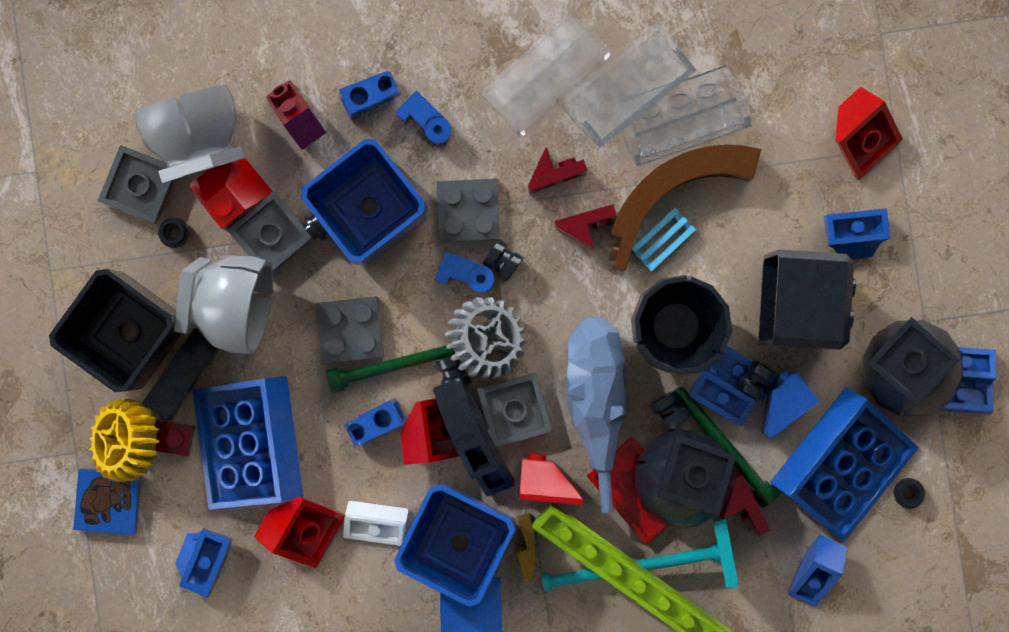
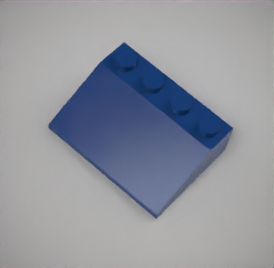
M287 376L192 389L209 509L282 503L299 496L304 497Z
M845 387L770 483L837 538L845 542L919 447L868 399Z

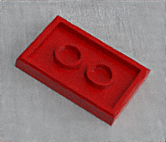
M631 436L616 449L613 469L610 472L613 508L647 545L665 530L668 525L645 511L634 489L635 464H644L646 462H636L644 449ZM591 470L586 476L599 490L598 472Z

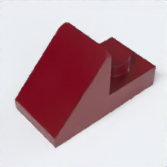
M545 147L528 184L529 194L586 175L588 170L584 159L576 161L575 157L559 162V168L554 169L548 149Z
M614 204L556 220L553 224L555 230L593 250L594 246L588 226L593 225L594 230L612 225L610 220L614 219L617 215Z
M156 419L154 426L159 429L156 433V440L159 441L155 446L156 452L190 456L195 426Z
M736 473L733 475L732 493L719 516L725 519L743 510L744 513L740 516L747 530H754L757 535L761 536L771 530L743 475Z

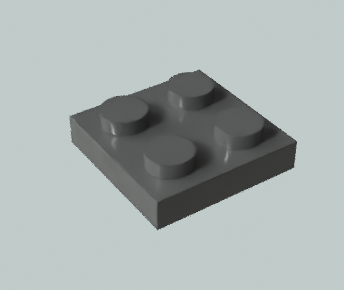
M120 145L98 202L157 224L174 183V180L164 183L161 181L158 171L166 169L167 163Z
M497 178L437 181L440 243L500 240Z
M275 191L270 193L227 229L248 256L272 262L273 272L313 240L304 229L303 224Z
M377 296L316 303L323 363L384 357Z
M536 372L477 389L485 419L489 425L490 437L496 447L552 432Z

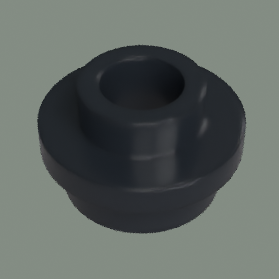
M314 214L311 216L306 215L304 219L307 223L303 225L304 229L314 240L319 237L324 241L326 239L325 235L328 232Z
M168 218L159 227V239L167 247H181L189 238L188 225L179 218ZM177 227L179 229V236L172 239L170 231L172 228Z
M904 478L895 485L893 495L895 501L900 506L912 509L918 507L923 502L925 490L918 480ZM908 487L912 488L913 495L910 498H905L904 490Z

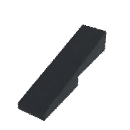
M194 328L141 404L150 408V410L162 418L172 420L204 369L208 368L219 348L213 347L199 330Z

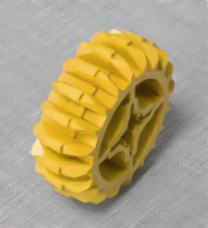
M127 398L108 401L107 406L101 407L100 414L95 415L96 423L94 426H90L93 433L92 437L89 438L92 441V447L89 451L93 453L91 462L96 464V472L102 473L103 478L115 480L116 482L133 481L139 479L141 475L147 474V467L153 466L152 456L157 455L155 446L159 442L156 440V433L159 429L154 426L156 417L151 416L152 411L150 408L145 407L139 401Z

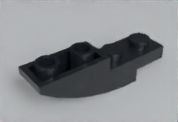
M462 377L434 387L433 392L446 428L471 479H477L486 497L514 487L515 480L488 433L489 425Z

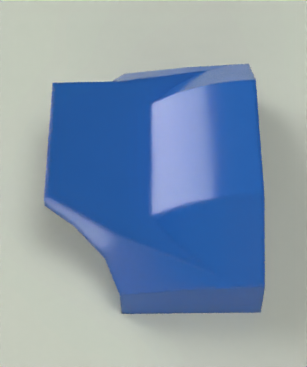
M887 208L824 216L827 245L833 248L836 253L847 254L851 259L873 257L879 245L890 239Z
M205 528L197 533H187L175 562L181 575L179 586L204 597H209L229 553L232 538Z

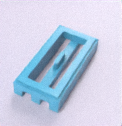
M674 208L632 247L631 251L650 271H653L696 229ZM675 218L678 222L643 254L639 249L671 219ZM683 226L686 231L651 263L648 258Z

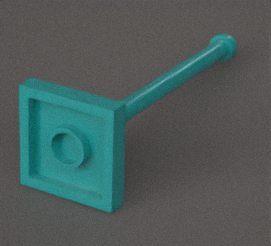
M720 516L713 517L717 543H713L712 547L635 560L650 571L715 559V563H722L726 588L739 586L726 518L722 519ZM590 569L550 576L549 573L542 574L545 592L551 591L553 587L603 579Z

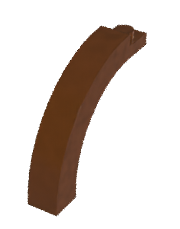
M713 145L682 153L654 169L630 193L613 222L609 237L620 239L619 244L613 243L609 260L614 262L612 269L623 272L626 270L637 231L648 211L661 197L676 187L703 178L726 177L749 182L754 179L762 149L743 145Z

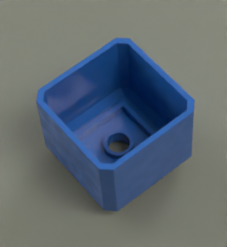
M374 139L362 140L302 187L301 199L349 261L356 265L368 266L427 220L428 207L377 140ZM369 198L376 200L378 209L373 215L362 213L361 204L364 200Z
M448 484L431 487L394 559L397 571L468 607L480 604L518 529L514 517ZM457 533H463L469 539V545L464 551H458L452 545V538Z

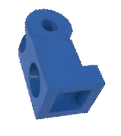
M390 71L382 72L339 89V97L350 120L360 117L361 114L378 107V105L390 102L401 95Z
M417 90L395 112L396 116L404 124L411 118L425 131L426 138L433 145H444L451 138L452 131L448 120Z
M446 251L435 278L436 282L447 285L450 277L468 284L473 291L478 293L488 291L494 284V275L489 268Z
M393 398L358 416V418L344 426L356 447L405 424L407 419L397 399Z

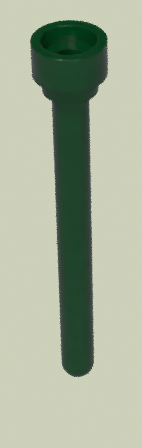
M447 345L349 371H345V369L339 370L336 367L326 370V376L330 391L333 394L344 391V387H348L351 382L450 357L455 354L454 349H447Z
M677 387L675 390L680 396L679 401L684 407L688 408L694 419L711 439L721 444L725 452L737 455L734 466L754 488L753 493L756 495L754 499L764 508L772 503L781 492L774 485L769 484L767 480L763 481L699 404L689 396L688 391L684 387Z

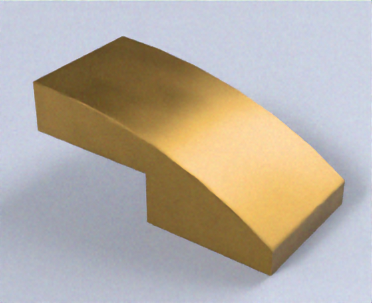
M529 513L518 516L526 546L517 548L516 555L525 582L532 581L536 547L531 517Z

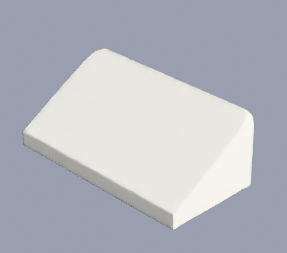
M349 501L345 512L343 538L401 546L405 539L408 509Z

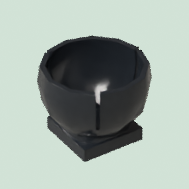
M687 275L660 279L640 295L631 317L633 342L637 343L636 349L650 366L674 376L701 373L721 358L720 355L715 353L724 354L732 334L728 304L713 285L691 275L689 277Z
M912 317L909 320L895 321L876 332V335L872 337L862 356L863 383L878 405L900 416L903 410L904 417L929 416L953 400L964 379L963 355L947 331L925 320H915Z
M671 429L650 440L638 457L637 463H646L635 464L634 489L645 511L666 525L688 528L697 527L711 518L719 516L730 497L733 484V466L737 455L725 452L721 444L702 432Z

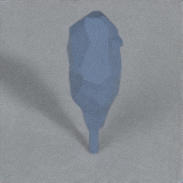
M603 316L583 318L568 338L566 389L572 421L583 441L592 469L598 472L601 513L613 512L610 472L613 469L619 430L628 414V399L625 386L626 369L620 334Z

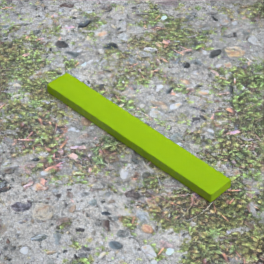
M550 502L532 524V528L677 632H733L555 503Z

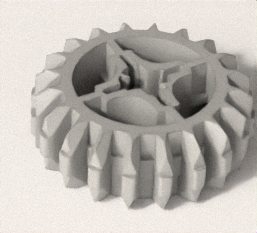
M477 297L472 302L467 301L463 303L462 309L459 308L454 311L453 315L455 318L447 323L453 330L447 331L445 336L452 339V343L447 344L446 348L454 349L455 351L450 360L455 361L459 359L461 361L458 369L464 370L468 368V376L474 377L478 374L479 379L485 380L489 377L497 379L500 375L509 374L511 368L518 366L519 361L517 358L525 354L520 346L525 345L527 340L520 337V334L524 333L526 329L518 327L517 323L520 322L522 317L517 316L513 318V307H508L504 310V301L499 300L494 303L493 297H487L484 301L482 298ZM475 316L487 317L486 322L482 323V325L470 324ZM491 351L502 353L496 362L485 360Z

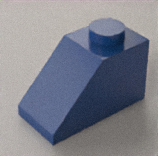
M787 371L782 372L773 383V386L767 390L762 433L767 438L771 439L820 402L798 372H791L789 374Z
M819 534L807 549L789 588L788 595L816 607L843 575L847 546Z

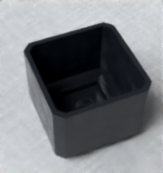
M776 250L765 254L762 268L758 332L759 345L823 350H841L850 340V328L853 327L854 312L851 308L852 297H854L856 291V280L853 278L854 262L847 254Z
M102 269L94 272L49 334L52 348L116 393L143 389L183 333L174 331L176 309L126 273ZM126 323H132L136 328V335L131 340H126L121 335V328Z

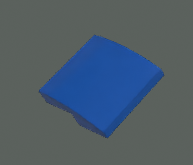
M727 346L723 355L715 353L720 355L721 358L699 374L689 396L742 427L757 400L739 388L736 383L741 376L747 374L749 371L748 365L752 360Z
M959 347L960 353L963 355L964 379L953 400L937 411L990 415L994 412L993 382L997 379L996 350Z
M494 577L481 603L471 607L440 593L441 632H502L501 577Z

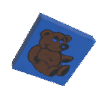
M78 469L73 530L137 534L141 476L133 481L116 482L115 480L103 478L102 473L96 472V469Z

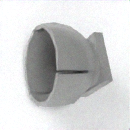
M227 85L213 86L179 95L180 102H177L176 97L138 109L133 113L136 130L145 147L167 163L166 169L158 171L162 183L245 158L241 146L233 148L230 145L237 122L234 98Z
M230 255L213 264L212 259L200 257L181 270L174 331L187 334L191 329L197 328L213 347L232 354H254L262 340L268 322L272 298L253 294V292L273 294L274 273L272 262L254 256Z

